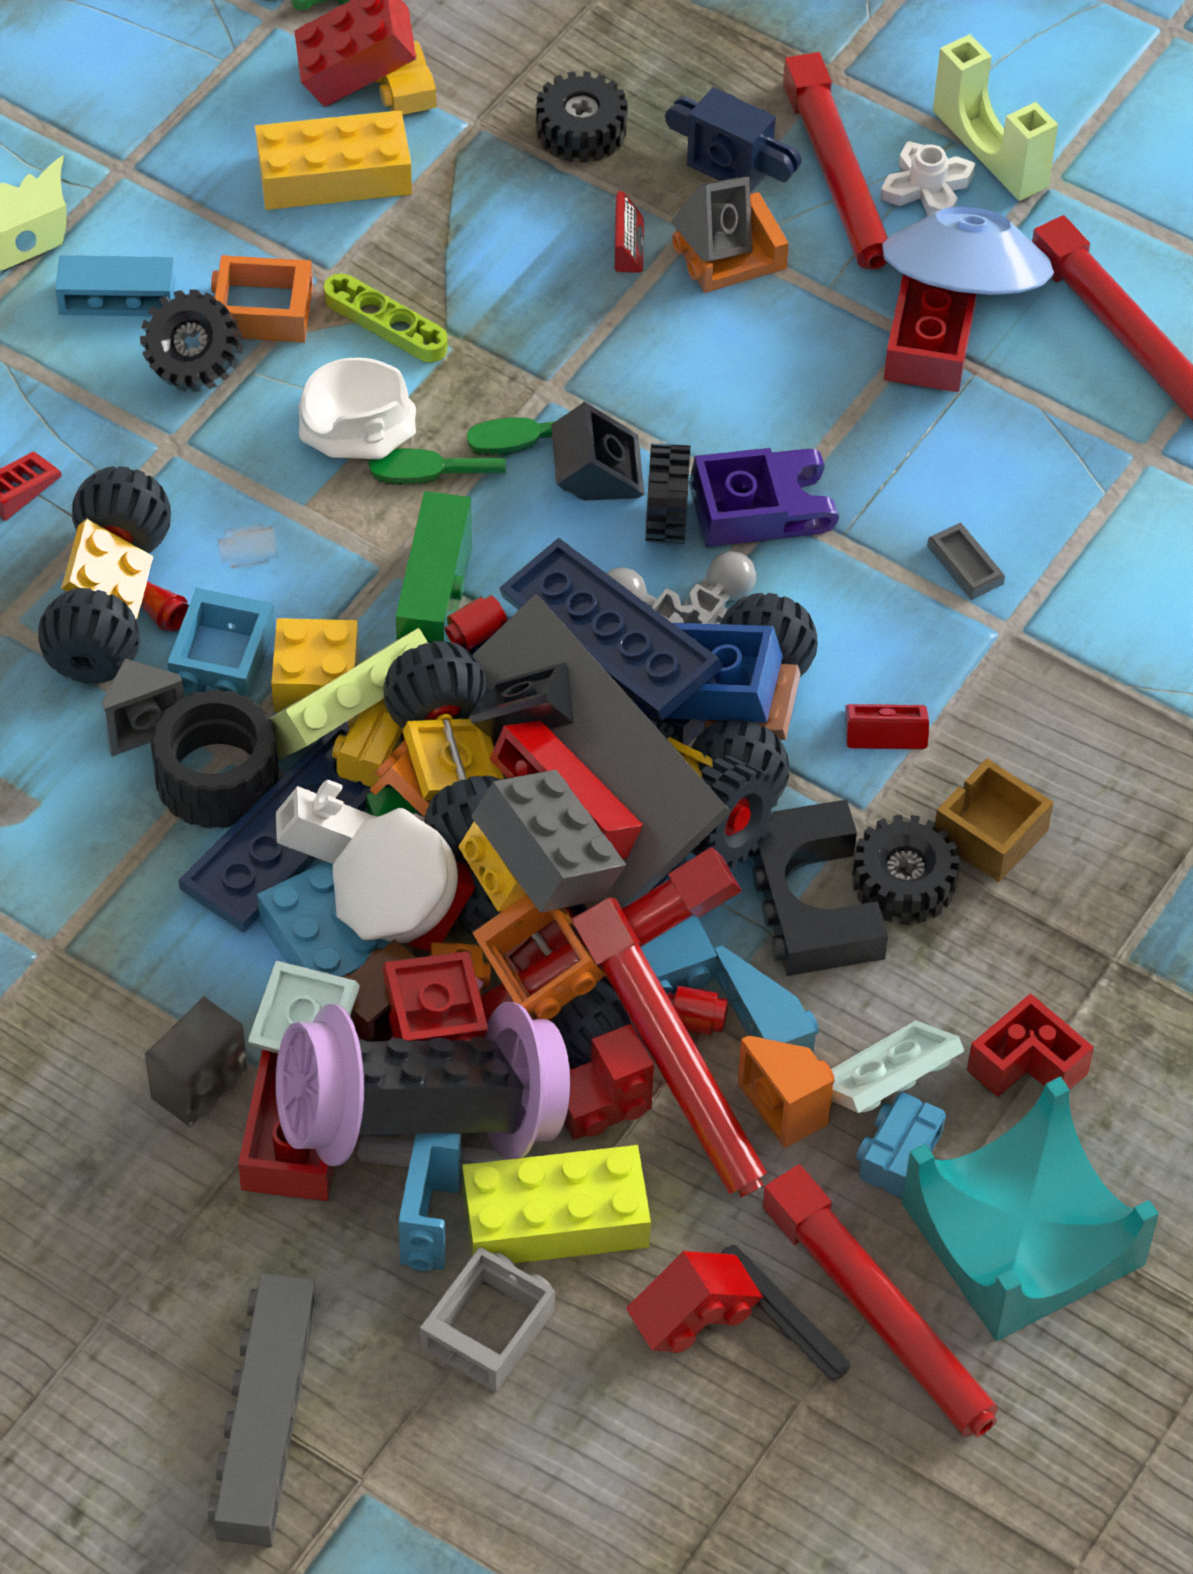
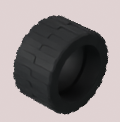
M220 690L195 692L188 697L180 698L170 708H166L161 714L159 721H156L154 725L153 736L151 737V751L156 788L159 791L162 803L169 808V811L174 816L182 818L186 823L200 825L204 828L231 827L279 780L277 744L273 722L268 718L267 712L263 707L258 706L254 700L247 696L244 697L236 692ZM211 744L232 745L251 755L239 767L220 774L198 773L180 763L192 751Z

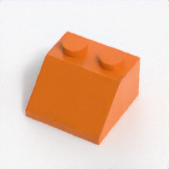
M750 1035L741 1039L737 1084L782 1146L786 1148L827 1126L830 1106L832 1105L833 1083L835 1082L829 1065L824 1060L819 1061L810 1048Z

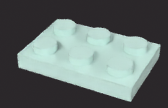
M915 1020L833 1067L831 1070L835 1082L833 1083L832 1102L857 1113L875 1109L881 1104V1100L890 1094L905 1091L916 1084V1079L928 1072L939 1071L949 1066L951 1059L965 1052L959 1036Z

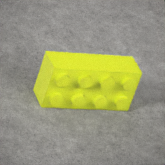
M638 1145L462 1165L463 1195L472 1256L481 1247L492 1254L494 1252L503 1254L514 1264L650 1248L651 1220Z

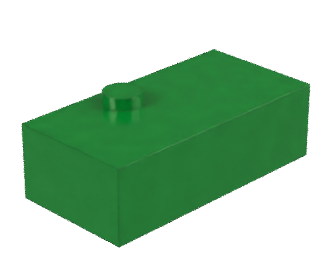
M424 491L395 616L396 640L419 628L429 644L435 641L450 642L444 627L448 625L447 616L459 609L472 550L471 497Z

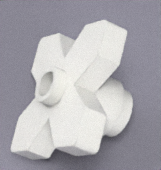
M908 141L899 158V166L903 172L888 175L881 189V200L902 206L921 199L927 216L941 209L956 207L958 197L953 190L968 187L974 176L975 163L957 156L948 159L945 151L936 145H921Z

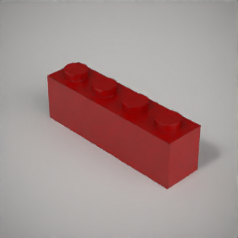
M541 720L504 726L489 760L507 778L557 770L584 808L590 813L592 819L606 838L612 843L622 859L628 858L643 824Z

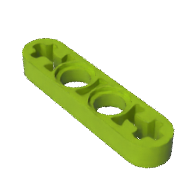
M337 273L325 280L323 287L324 301L330 309L419 360L433 363L442 360L448 352V335L439 325L348 274ZM366 305H376L380 310L373 314H367L362 312L361 308ZM396 322H406L410 327L404 331H397L392 329L391 325Z

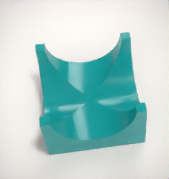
M1061 1077L1046 1083L1040 1098L1032 1109L1015 1126L986 1146L964 1156L947 1160L935 1159L926 1144L911 1150L909 1153L902 1205L995 1341L1146 1265L1159 1212L1150 1200L1130 1208L1118 1200L1099 1178L1077 1136L1070 1111V1089Z

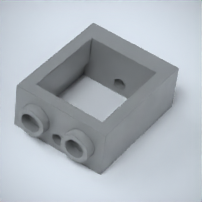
M479 1247L420 1327L421 1349L497 1393L555 1312V1289L543 1277L537 1274L528 1275L516 1268L512 1261L503 1254L497 1252L492 1254ZM483 1282L532 1309L530 1315L501 1355L451 1327Z

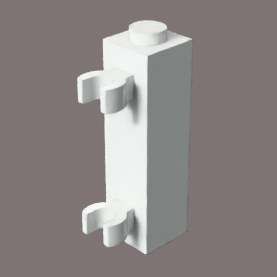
M330 780L324 781L317 794L297 786L276 811L277 843L334 864L362 823L376 818V816L343 804V801L335 799L342 790V785ZM413 814L419 820L425 822V817Z

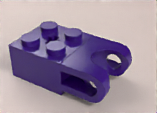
M771 448L694 456L689 487L705 547L817 535L831 531L839 521V513L834 500L828 496L810 495L801 489L814 485L820 480L825 468L821 453L816 449L772 452Z

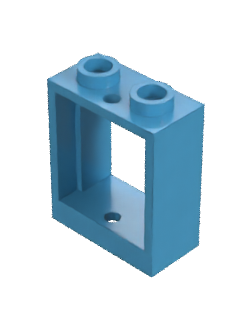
M196 588L167 662L168 671L180 675L183 682V691L188 693L207 692L210 690L232 691L250 698L275 630L273 603ZM199 626L251 636L239 669L188 658Z

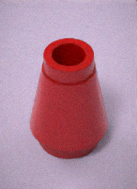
M147 581L141 607L161 630H169L171 632L180 630L189 607L186 598Z

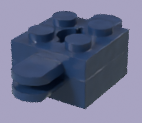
M714 87L709 90L699 103L685 96H680L665 113V121L668 127L688 137L687 166L718 181L749 177L750 194L766 175L785 183L802 163L797 149L774 139L776 116Z

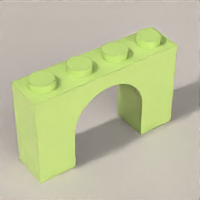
M969 34L940 48L933 112L1018 201H1021L1049 187L1058 124L1037 102H1034L1007 115L1004 128L1002 127L992 109L988 94L992 56Z
M417 628L359 662L356 667L270 717L269 719L272 720L275 729L279 760L310 745L384 698L385 678L392 662L410 648L414 649L418 645L428 643L421 630Z

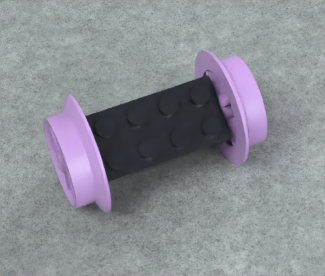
M504 1002L492 1013L487 1023L488 1031L485 1038L474 1037L470 1041L448 1040L445 1038H432L429 1041H407L405 1039L393 1038L389 1041L366 1042L358 1039L354 1024L343 1007L337 1004H327L319 1010L313 1022H296L291 1024L282 1038L276 1066V1101L280 1124L288 1143L296 1149L315 1148L320 1159L329 1166H340L348 1160L356 1145L358 1135L487 1132L495 1151H500V1156H504L505 1160L523 1158L535 1142H550L554 1140L563 1127L570 1095L569 1062L563 1038L558 1028L550 1020L531 1019L528 1012L520 1004Z

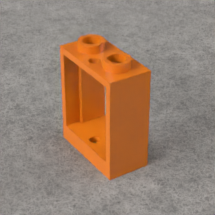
M221 255L219 271H212L211 292L215 293L216 300H220L237 320L238 323L236 325L241 329L243 337L238 339L306 342L313 291L312 260ZM230 285L292 289L290 309L227 306Z
M527 894L472 933L513 1001L524 1007L531 1019L549 1020L559 1013L562 1006L576 996L584 995L591 991L597 981L606 976L601 966L595 963L565 908L540 913ZM555 919L580 961L530 996L505 954Z

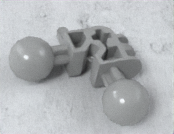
M735 551L721 553L712 560L707 570L709 587L706 589L696 584L690 591L688 605L681 606L679 595L668 588L663 591L658 599L649 595L643 577L632 569L622 567L611 569L607 572L609 576L672 623L720 624L728 610L725 608V603L727 601H736L749 595L757 582V573L753 562L746 555Z

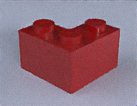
M1030 993L971 1043L967 1071L997 1097L1027 1072L1044 1087L1046 1083L1061 1077L1068 1088L1071 1089L1088 1075L1094 1046Z
M632 1024L593 1038L591 1062L569 1070L570 1095L564 1124L573 1141L583 1136H596L605 1131L608 1126L623 1120H636L652 1109L654 1063Z
M683 1251L626 1307V1310L652 1351L679 1353L694 1344L696 1341L695 1336L707 1324L734 1326L746 1320L752 1312L751 1308L763 1296L736 1254Z

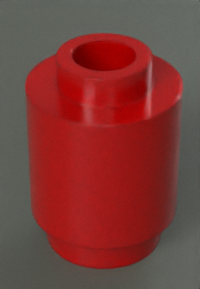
M490 595L485 599L479 597L448 615V625L444 629L450 642L470 651L490 639L508 619L498 600Z
M678 986L676 994L668 993L667 996L687 1031L711 1035L712 1031L723 1033L729 999L720 998L717 992Z

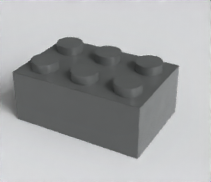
M557 770L493 781L471 816L540 913L604 899L626 866V863L617 853L612 843L606 838L592 819L590 813L584 808Z

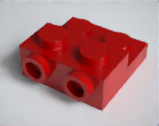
M469 951L384 963L382 972L391 1005L389 1020L394 1038L407 1041H429L432 1038L470 1041L474 1037L485 1038L488 1026Z

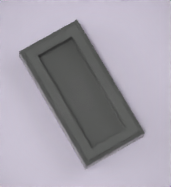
M961 522L928 538L927 547L971 600L1004 584L1005 575Z

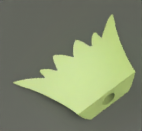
M64 155L48 166L38 178L28 174L22 180L20 187L0 183V271L62 245L66 231V203L63 199L61 188V169ZM23 231H31L36 236L35 246L25 252L18 250L15 243L17 236Z

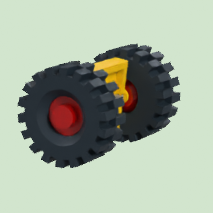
M643 712L731 810V813L691 853L698 856L713 847L723 857L729 868L737 867L738 861L744 863L749 859L748 852L752 851L755 853L759 848L757 842L760 837L765 839L769 831L765 829L768 822H773L775 816L771 809L777 806L778 798L773 796L777 792V786L772 783L774 780L772 776L736 757L724 756L723 760L717 758L712 763L711 757L706 755L705 758L703 753L679 742L678 736L673 733L674 728ZM698 762L707 766L702 771H699Z

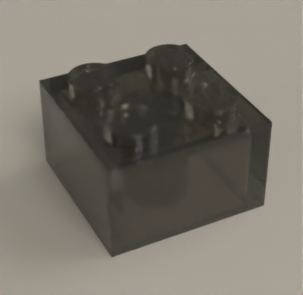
M203 996L145 1053L151 1099L189 1127L200 1116L206 1117L215 1108L218 1099L229 1088L237 1087L246 1076L248 1066L243 1024Z

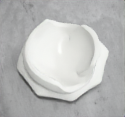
M368 358L336 360L317 369L309 377L303 388L298 404L299 438L303 443L331 458L382 459L416 434V406L408 398V391L402 374L397 368Z
M398 808L382 816L364 821L332 866L337 918L353 929L361 939L368 941L383 939L391 942L395 939L399 943H408L426 934L448 912L455 897L458 883L455 856L446 840L433 827L425 824L403 808Z

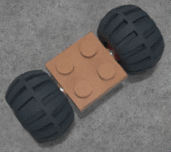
M755 593L735 602L727 610L720 624L774 627L783 658L767 722H744L740 719H732L730 721L705 720L704 731L697 736L691 748L703 753L705 758L706 755L711 757L712 763L717 758L723 760L724 756H731L766 772L774 779L772 783L776 784L777 792L773 796L779 799L787 786L790 775L788 754L781 740H786L800 677L807 672L816 656L818 647L817 630L810 614L799 603H794L793 599L786 596L779 597L777 596L778 594L767 593L766 595ZM698 762L699 771H702L707 765Z

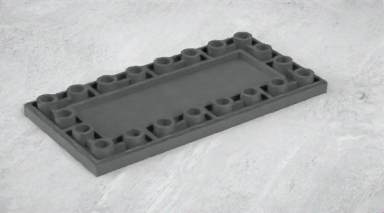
M537 594L473 654L484 671L486 689L490 683L565 662L569 671L574 723L550 730L643 824L628 858L623 859L626 863L625 868L604 899L583 903L587 909L607 898H616L622 909L642 897L731 813V810ZM491 739L493 746L495 747L496 742L493 739Z

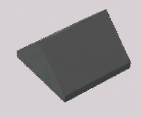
M738 177L699 185L671 221L703 261L752 252L749 177Z
M125 658L102 702L108 748L112 757L151 743L154 725L161 718V714L166 708H170L175 701L184 698L183 682L179 674Z

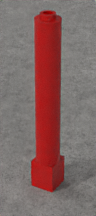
M820 52L785 57L784 88L794 113H800L857 263L864 269H879L887 263L884 259L882 244L888 239V236L831 95L832 81Z
M1065 215L1034 228L1032 243L1050 259L1054 272L1051 278L1056 283L1063 280L1193 421V364L1089 253L1090 242Z
M713 847L668 874L669 880L622 908L641 942L639 944L640 948L693 915L700 918L742 892L723 857ZM567 942L520 971L517 975L531 996L578 963L580 959L571 944ZM503 983L480 996L487 1023L494 1010L500 1004L514 1002Z
M607 898L572 918L571 920L595 963L603 969L729 1195L737 1191L740 1197L743 1198L764 1186L761 1177L767 1174L766 1169L640 948L639 944L641 942L616 898Z
M798 1164L765 1185L762 1208L793 1245L799 1242L803 1245L964 1437L972 1434L980 1437L987 1433L997 1421L995 1418V1414L998 1411L996 1403L831 1211L832 1201L806 1170Z

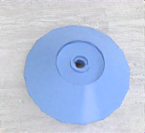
M959 206L941 209L893 233L882 244L884 259L900 273L924 284L956 292L985 295L1022 293L1042 287L1054 273L1050 259L1007 218L993 211L976 207Z

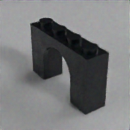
M847 799L773 811L775 816L773 822H768L765 829L769 831L765 839L760 837L757 842L759 848L755 853L749 851L748 858L753 857L756 866L752 868L755 889L757 892L763 891L765 901L762 902L764 922L766 926H773L775 936H772L774 957L776 961H783L786 975L791 976L885 959L888 934L878 901L836 909H820L800 901L790 891L786 883L793 872L805 865L854 856L857 831Z

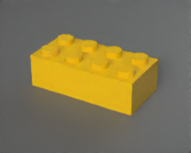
M402 110L255 125L257 159L265 210L412 195L411 160Z

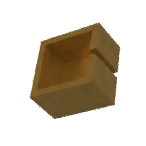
M986 758L964 781V787L959 786L937 809L935 831L939 833L942 829H945L950 834L948 843L955 841L958 848L957 855L997 882H1000L1049 830L1054 802Z

